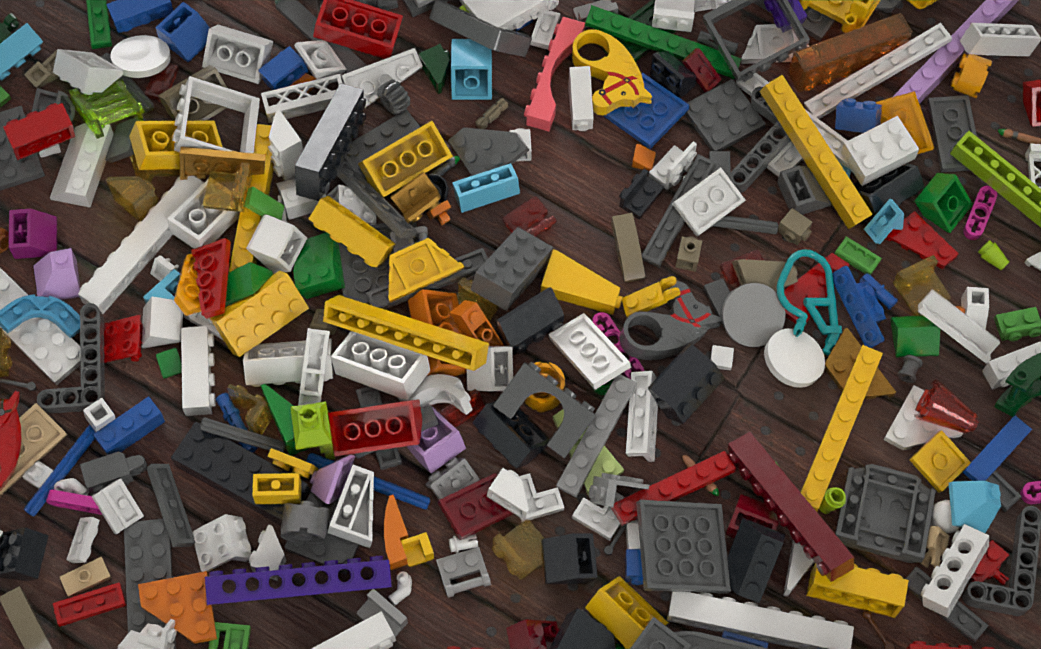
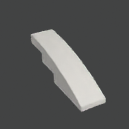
M308 328L298 406L321 402L330 331Z

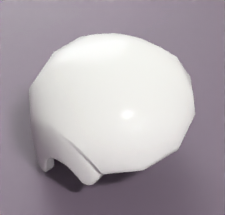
M943 500L933 505L930 522L931 526H938L946 533H954L960 529L959 527L952 526L950 500Z

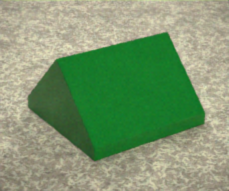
M251 262L228 272L225 307L256 293L273 275V272Z
M925 316L890 318L896 358L905 357L906 355L915 357L939 355L940 328Z

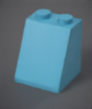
M452 39V100H492V49L471 39Z

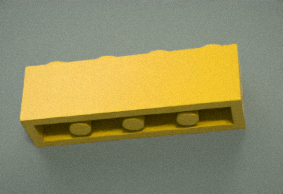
M330 196L321 198L309 217V220L313 222L317 229L329 233L331 239L347 246L349 252L361 256L364 262L371 267L377 268L383 265L396 243Z

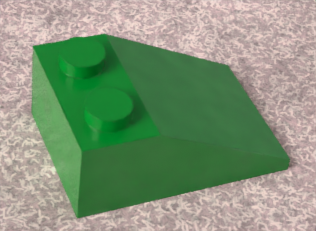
M329 233L308 238L294 263L295 286L304 298L310 299L345 288L339 243L331 239Z
M262 384L261 389L266 404L283 442H285L289 455L293 456L309 449L296 450L291 407L293 405L269 386Z

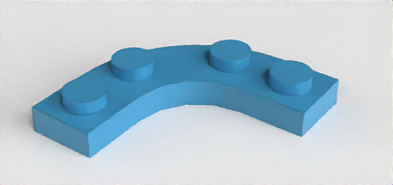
M35 294L23 296L0 310V327L7 334L24 321L39 317L48 319L56 324L70 338L80 332V315L67 303L52 296H49V298L35 296Z

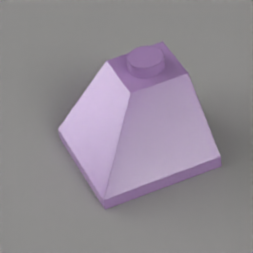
M71 248L50 252L33 265L38 296L48 298L52 296L60 300L79 297L78 293L81 287L77 260Z
M349 455L315 471L310 482L313 484L311 492L327 504L340 498L355 456Z

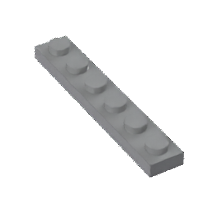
M622 375L614 378L595 413V418L589 424L556 485L558 489L577 497L634 392L637 382Z

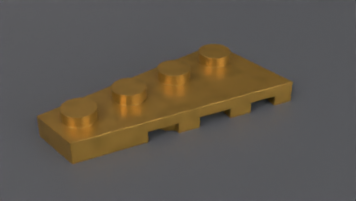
M180 147V180H187L188 176H197V179L206 178V175L217 174L218 177H227L230 173H235L237 176L261 175L265 172L266 154Z

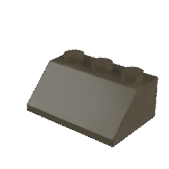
M208 65L191 76L227 88L218 70L213 66ZM188 78L158 95L173 121H175L177 114L180 113L177 110V105L180 98H182V95H179L181 85H185ZM191 96L187 121H206L227 107Z

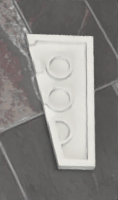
M413 48L341 75V80L345 85L364 89L366 108L379 99L377 89L383 83L391 79L401 83L423 66L416 49Z

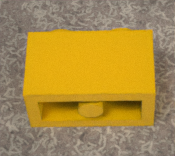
M299 473L253 474L252 496L255 504H300L301 479Z

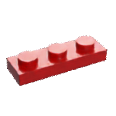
M120 582L52 603L59 627L127 606Z

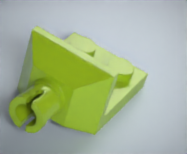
M326 402L292 406L291 414L296 450L320 446L321 454L325 453L327 459H335Z

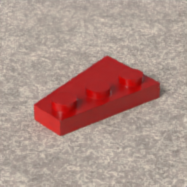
M915 211L904 219L902 230L893 229L885 238L888 241L892 240L900 244L901 248L907 251L909 249L919 254L920 258L941 269L950 264L959 254Z

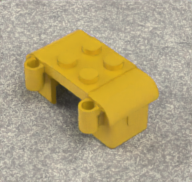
M799 0L804 10L809 6L841 23L842 31L847 34L851 33L854 29L862 30L881 1Z

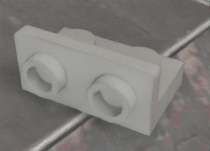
M454 457L445 464L446 468L441 472L438 470L428 477L429 481L425 485L427 488H431L440 500L480 479L465 458Z

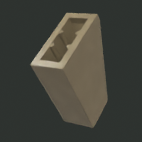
M746 259L732 261L740 285L760 283L777 291V282L786 262ZM794 265L784 287L798 282V274Z

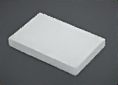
M719 168L674 201L672 205L694 234L699 236L746 200L722 168Z

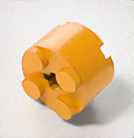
M964 53L959 63L961 70L959 73L955 72L951 81V86L954 87L953 90L977 98V92L980 93L988 75V66H991L992 61L975 54Z
M542 362L534 363L541 368L539 373L546 378L548 375L552 376L559 382L557 386L565 390L564 374L557 365L550 362L549 364ZM545 392L534 393L524 401L530 408L540 413L554 409L561 403L555 396Z

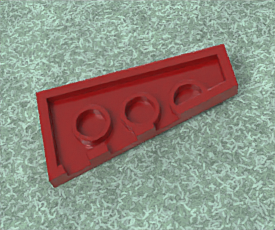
M227 238L191 250L192 256L195 257V262L193 263L194 270L197 271L198 276L196 283L200 288L198 295L201 314L206 319L225 313L231 242Z
M834 253L825 258L832 269V273L843 266L849 267L850 265ZM820 263L801 276L798 282L791 284L784 290L787 300L808 315L806 322L809 321L811 315L804 306L803 299L827 297L825 272ZM785 309V317L796 324V320L799 317Z

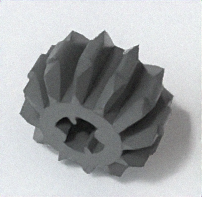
M394 79L383 83L377 89L380 102L387 108L388 112H392L394 115L403 112L410 105L408 92L405 91L404 86L402 87Z

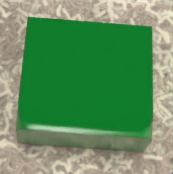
M177 348L156 354L164 379L182 373V363Z

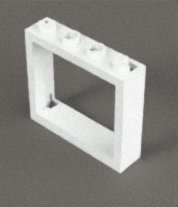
M189 76L186 84H182L179 95H182V98H180L177 105V110L180 113L177 114L175 119L177 129H175L172 141L175 142L174 151L180 152V147L232 151L185 136L190 97L192 96L245 113L240 152L254 153L260 99Z

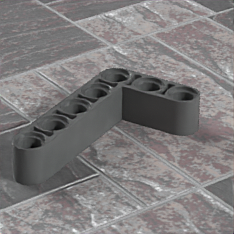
M435 0L429 19L498 52L526 57L532 41V37L526 34L498 28L442 0Z
M761 86L753 89L751 105L755 111L773 123L774 126L731 172L730 180L740 193L748 189L776 155L791 141L765 100H756L758 97H763L760 93V90L763 88ZM776 135H782L783 138H782V139H776L774 136H776ZM768 149L770 153L764 154L761 151ZM749 164H756L757 167H756V168H750V167H748V165H749ZM737 178H741L744 181L741 183H737L734 180Z
M94 303L85 304L80 310L81 387L42 390L37 396V403L46 413L82 412L94 403L88 402L89 397L94 394L98 395L97 400L103 398L105 401L104 317L98 306ZM91 312H97L94 318L87 319ZM93 332L97 333V336L94 339H87L89 334ZM97 353V357L94 360H88L90 354ZM91 374H98L94 381H88ZM70 396H76L73 403L66 404ZM54 398L52 404L44 405L46 399Z
M1025 507L1017 516L1009 588L974 581L963 591L962 599L966 605L1013 616H1022L1032 607L1041 532V512L1037 507ZM1025 515L1030 516L1033 522L1027 521ZM1022 536L1028 537L1031 543H1026ZM1020 557L1026 558L1029 565L1022 563ZM1018 578L1025 580L1026 586L1021 585L1018 582ZM970 590L976 591L979 594V598L973 597ZM993 595H998L1002 603L996 602ZM1016 599L1023 602L1024 608L1016 604Z

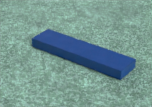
M1015 415L963 473L972 481H986L1032 429Z

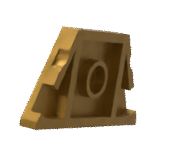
M848 328L844 329L826 360L824 368L841 392L845 387L862 347ZM877 367L865 398L874 399L876 396L887 395L888 397H893L896 391Z

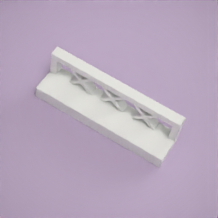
M340 74L261 93L268 123L273 122L275 113L278 110L281 111L286 119L325 110L337 91H331L326 87L329 83L336 81L338 85L340 83L343 84ZM311 87L320 89L317 95L313 96L306 92ZM291 92L300 94L296 100H290L287 96ZM277 97L280 101L276 105L269 106L267 98Z
M932 289L918 305V312L986 364L991 360L990 354L1000 344V341Z
M653 371L631 372V380L637 382V386L629 399L626 454L628 457L644 456L648 462H654L658 404L648 390V387L657 377Z

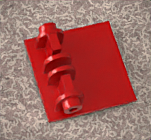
M141 315L104 323V363L128 357L131 358V361H139V358L142 357L141 347H139L142 345L143 324L140 320Z

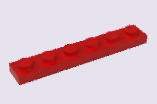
M723 451L649 486V489L640 490L615 502L611 509L623 526L638 519L636 502L639 500L674 502L734 473L736 467L726 452Z

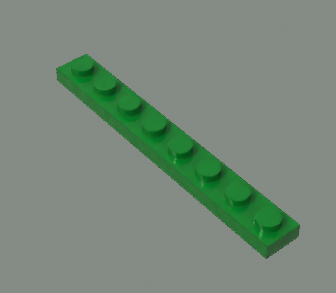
M591 5L585 26L657 52L668 51L675 58L682 61L695 48H700L717 73L735 79L719 50ZM731 55L735 64L739 68L741 58Z

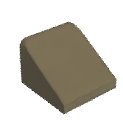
M316 309L309 328L330 331L329 334L334 335L338 326L323 322L324 309Z

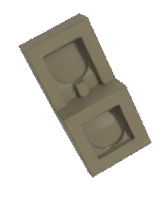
M57 50L42 64L38 61L24 74L36 88H41L59 77L53 73Z

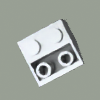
M263 215L246 249L271 270L273 274L279 270L290 272L307 237L294 225L269 215Z
M489 346L486 364L475 371L467 369V390L504 391L513 379L512 347Z

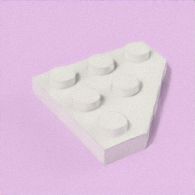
M914 385L884 440L901 450H907L914 446L925 445L940 430L948 438H958L963 435L972 416Z

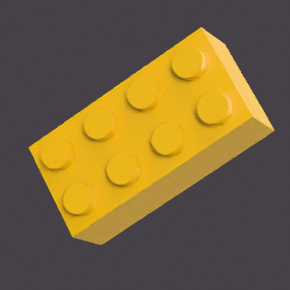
M175 121L135 122L129 137L139 170L180 169V152L174 151L175 142L172 141L174 131L177 129ZM187 121L185 136L222 147L215 121Z
M430 121L359 162L358 165L369 184L382 197H385L409 183L423 171L426 173L453 156L433 121Z
M279 270L256 293L228 305L225 308V313L211 317L210 320L232 354L241 357L308 310L309 307L289 275Z
M815 563L811 570L806 596L895 618L905 605L909 580L903 579L898 574H882L874 568H867V570L858 568L854 564L853 570L830 582L826 575L822 576L819 573Z

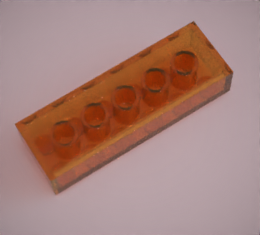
M902 13L893 15L794 52L788 75L798 92L812 90L815 86L828 84L833 79L847 77L852 72L861 70L909 42L913 31Z

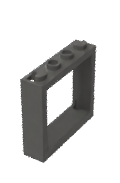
M731 0L703 15V23L737 82L741 80L745 82L751 79L754 73L758 71L764 72L771 68V64L778 61L781 63L790 57L789 54L795 51L800 53L807 48L806 45H808L810 39L788 0L776 1L799 41L741 72L713 24L757 0Z

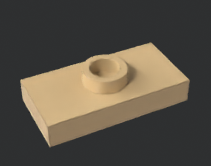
M102 557L60 576V580L69 598L111 579Z

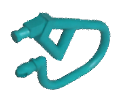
M807 249L798 250L786 261L777 282V296L787 311L799 317L793 328V335L798 337L802 334L804 326L807 324L808 315L787 300L784 293V285L794 262L798 258L810 257L820 263L825 272L827 298H804L803 304L822 335H827L824 342L825 347L822 351L823 354L830 355L831 349L836 345L839 335L842 333V326H838L832 269L827 260L817 252ZM815 306H828L830 326L826 325Z

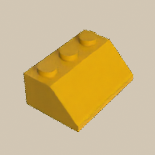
M620 576L600 588L585 607L594 619L605 625L607 630L614 634L625 649L631 648L653 617L665 626L669 623Z

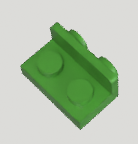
M1036 307L997 314L994 317L1001 341H1016L1024 336L1037 337L1041 335V320Z

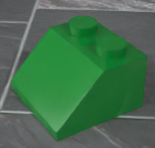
M937 173L914 201L925 218L947 233L952 232L973 205L956 174Z

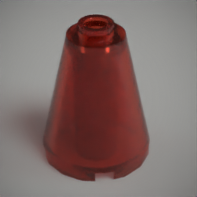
M938 380L932 381L930 384L933 387L931 390L925 389L915 408L919 413L914 414V417L918 420L962 433L973 432L979 423L977 414L942 382Z

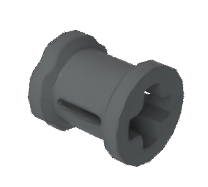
M906 355L903 359L904 365L902 370L898 372L897 376L906 383H915L917 379L916 373L923 362L918 357Z

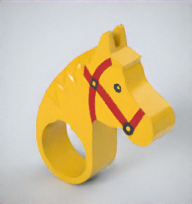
M586 30L575 38L572 50V60L575 67L590 66L591 76L604 81L603 89L596 91L592 96L594 113L604 116L622 106L634 108L640 102L651 104L652 95L644 88L643 78L636 62L629 51L617 39L599 30ZM594 43L602 46L607 51L608 56L597 61H589L582 58L578 50L586 44Z

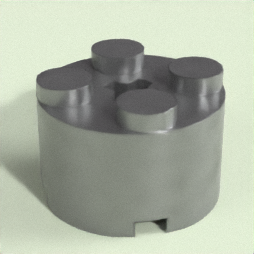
M301 501L300 505L284 504L281 537L298 543L299 540H306V544L323 543L327 532L329 509L314 507V503L310 501Z

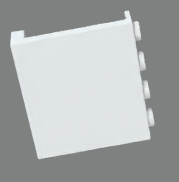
M460 0L470 14L498 28L512 31L516 28H521L528 21L538 18L543 12L552 10L559 4V0Z

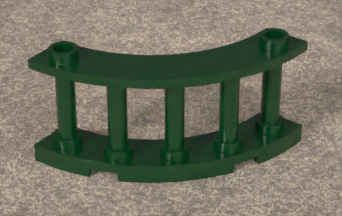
M1041 353L1026 359L1010 373L1005 382L1012 386L1001 395L994 406L995 408L1015 417L1023 406L1031 402L1033 398L1041 395Z

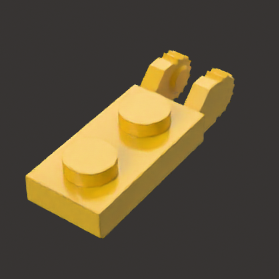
M669 276L660 282L623 297L622 303L626 316L629 317L636 312L650 311L679 296L680 290L678 287L668 289L677 284L676 277Z

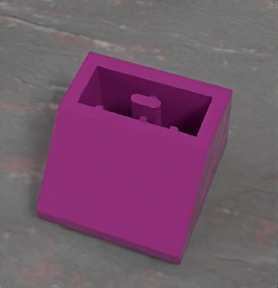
M34 209L9 210V249L15 259L45 257L48 253L57 251V217Z

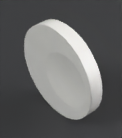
M147 35L124 39L115 45L111 51L112 64L123 70L124 76L132 78L149 77L161 72L168 66L171 58L169 46L166 42L157 37Z
M782 329L776 332L765 346L764 356L769 370L778 380L789 386L807 387L812 385L822 375L825 368V357L821 347L805 332L795 337L793 329Z

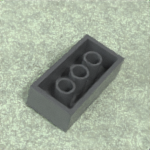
M517 227L476 271L471 290L507 311L548 265L553 247Z

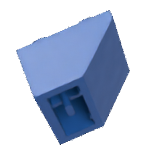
M182 2L155 27L158 38L166 42L172 51L187 62L192 60L206 46L210 29L199 13L185 2Z

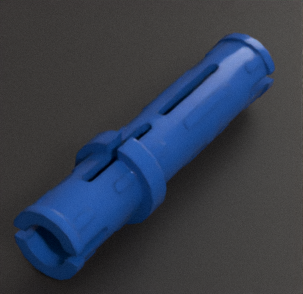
M223 393L219 395L215 400L224 414V420L228 421L231 426L248 431L240 417L239 409L235 408L229 394ZM239 442L244 449L252 453L258 449V447Z

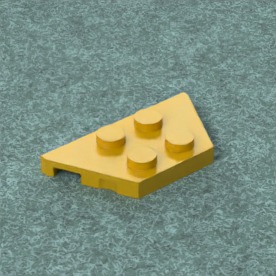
M429 238L395 252L389 256V302L391 303L464 269V265L452 258L444 249H440Z

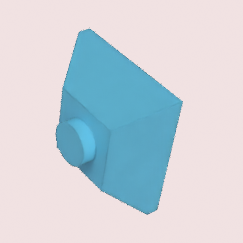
M987 481L949 482L952 526L962 528L965 524L986 533L1001 507L999 485Z

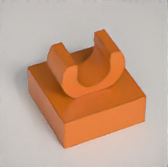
M446 200L434 209L428 210L426 214L430 220L437 217L442 226L450 220L446 211L451 206L448 200Z

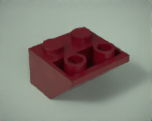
M741 494L726 535L732 538L736 537L742 518L775 531L779 521L774 511H769L765 503Z
M529 619L506 628L510 649H549L559 631L557 621Z

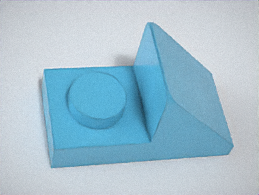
M889 199L864 230L875 243L881 244L893 229H903L904 213L892 199Z
M173 269L143 297L145 303L147 304L152 296L174 300L172 293L176 292L180 273Z

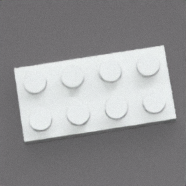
M585 313L549 334L553 344L594 389L599 388L631 368L627 358Z

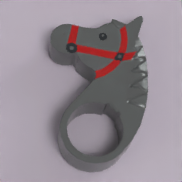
M676 282L677 284L669 289L678 287L680 295L667 301V304L671 307L669 315L643 311L633 313L626 319L621 330L620 344L628 355L636 359L660 360L681 353L689 343L694 345L709 329L719 327L723 321L722 317L713 315L710 306H705L698 302L685 283ZM635 325L646 326L654 332L659 341L650 346L639 345L631 339L628 329Z

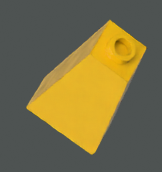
M552 251L541 284V292L551 287L558 300L611 315L614 314L615 308H620L622 296H619L620 287L559 251Z

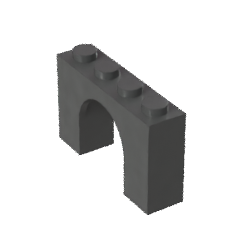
M524 362L493 406L511 419L530 395L545 392L555 396L563 406L564 417L558 429L547 442V446L565 458L595 418L596 414L593 412L595 408L586 401L580 403L576 400L577 395L570 389H561L557 386L559 382L552 376L548 375L546 378L539 373L541 368L533 362L529 364Z

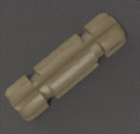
M503 98L496 101V105L493 104L483 114V117H479L476 120L477 128L485 129L488 127V124H491L501 114V111L503 112L508 108V102Z

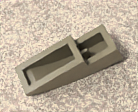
M633 214L612 216L611 226L624 282L645 279L641 249Z
M19 586L0 596V602L25 649H53L23 589Z

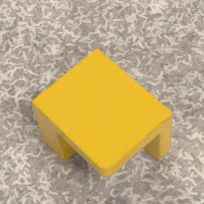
M427 532L401 541L409 567L434 559V552Z

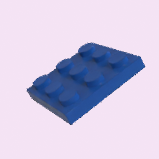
M642 73L644 88L652 95L651 104L640 102L634 108L622 106L604 115V117L651 149L689 110V104Z

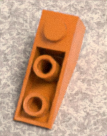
M464 300L450 312L451 317L465 336L487 342L489 346H505L477 302Z

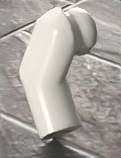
M74 478L60 480L54 485V490L74 492L75 494L86 496L89 493L87 488Z
M403 571L397 575V590L388 596L394 606L411 593L412 579L407 572Z

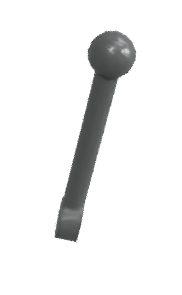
M0 378V383L25 387L29 391L36 390L34 382L27 384Z
M627 524L621 526L610 545L604 548L606 555L613 553V547Z

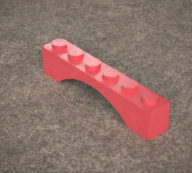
M562 17L561 23L556 24L554 30L555 39L550 40L548 47L550 53L544 57L542 67H544L543 72L538 73L536 80L538 86L536 89L533 88L530 100H532L531 105H527L524 112V117H527V126L550 132L556 114V103L550 88L551 80L562 61L572 54L575 38L585 31L584 22Z

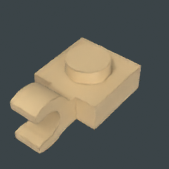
M930 526L926 548L929 550L925 553L924 560L921 562L927 568L930 561L934 567L940 565V556H943L948 545L950 536L938 526Z

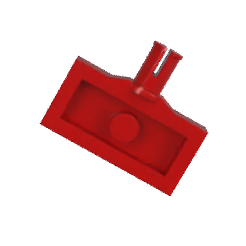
M992 540L970 580L972 582H985L994 577L1004 586L1009 578L999 569L1008 559L1009 554Z

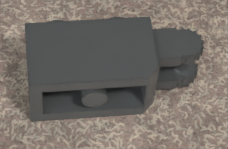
M118 451L82 463L80 467L86 488L93 495L117 479H122L125 486H127L129 482L134 481L133 476L144 471L146 472L148 464L142 455L126 458L123 453Z

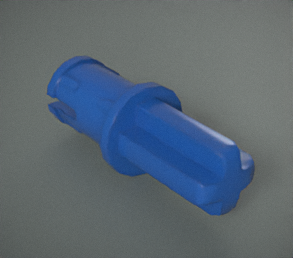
M868 273L860 279V283L868 281L869 285L874 289L875 297L888 310L897 303L898 299L885 289V285H880Z

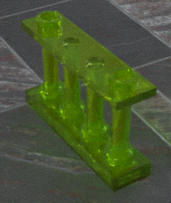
M118 79L114 82V85L109 86L102 93L93 92L92 95L80 94L77 88L69 90L76 111L96 139L104 137L102 129L110 123L132 115L138 121H143L142 114L144 109L140 101L136 102L126 89L123 80Z

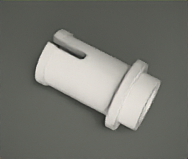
M476 534L462 540L453 536V538L449 539L450 551L459 553L461 550L478 547Z

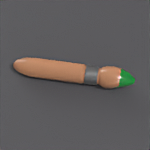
M998 129L999 134L1005 138L1011 137L1029 144H1041V139L1038 137L1012 131L1011 129Z
M682 456L683 462L688 468L696 464L689 456ZM714 483L706 486L708 492L719 496V490Z

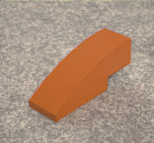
M393 494L389 496L385 511L384 540L390 569L394 570L408 565L401 543L402 540L408 538V533Z

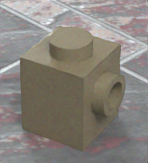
M792 208L780 222L778 233L783 235L788 242L798 245L802 240L806 241L811 235L812 221Z
M695 237L681 238L675 268L696 272L702 245L701 240Z

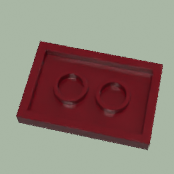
M496 473L438 501V505L459 540L514 514L487 497L489 487L498 476Z

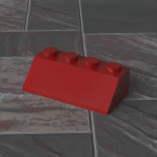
M323 0L313 37L386 59L392 55L403 15L354 0Z
M419 399L328 413L334 457L420 444L423 420Z

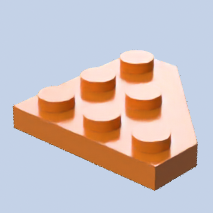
M207 571L138 584L142 609L160 619L164 624H167L170 619L175 620L174 629L194 644L217 639L213 607L206 603L205 577H208Z

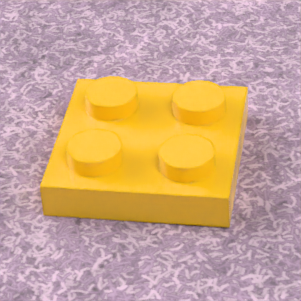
M942 430L938 431L909 459L939 493L971 463Z
M272 448L268 454V457L273 460L272 464L286 471L293 468L292 472L299 473L300 476L307 479L315 471L319 470L311 463Z

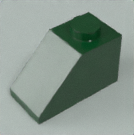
M438 44L419 53V59L422 63L423 71L436 92L440 94L443 91L450 71L451 56L448 50H444L441 44Z

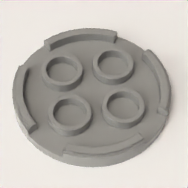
M748 283L735 288L726 297L722 306L721 314L726 333L735 342L744 346L759 347L766 345L768 340L776 332L782 330L784 326L785 308L780 303L777 292L764 284Z

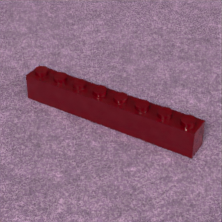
M748 432L730 442L727 455L732 463L739 468L745 481L749 480L752 484L755 494L757 496L761 495L768 510L774 511L781 526L787 527L793 541L800 543L806 557L809 560L813 559L819 573L822 576L826 575L830 582L853 570L854 556L752 433Z

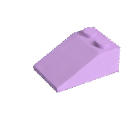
M434 408L433 411L439 424L421 432L419 445L406 446L419 463L430 473H433L466 449L459 431Z

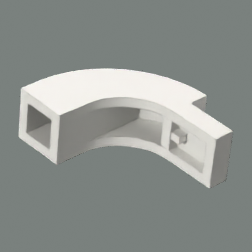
M444 374L426 376L408 400L419 399L421 409L437 403H450L466 415L473 410L469 402L471 398L465 391L461 380ZM399 398L400 402L407 401L402 398Z

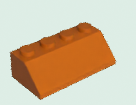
M422 289L408 300L412 319L464 335L450 315V312L459 305L456 293ZM427 356L431 370L427 376L437 374L457 376L467 373L466 368Z

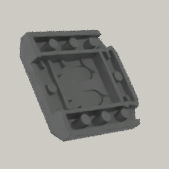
M875 464L865 465V467L857 469L850 467L847 471L844 486L846 502L840 508L835 535L845 546L907 563L922 562L925 557L936 490L933 488L930 490L921 483L922 480L916 475Z

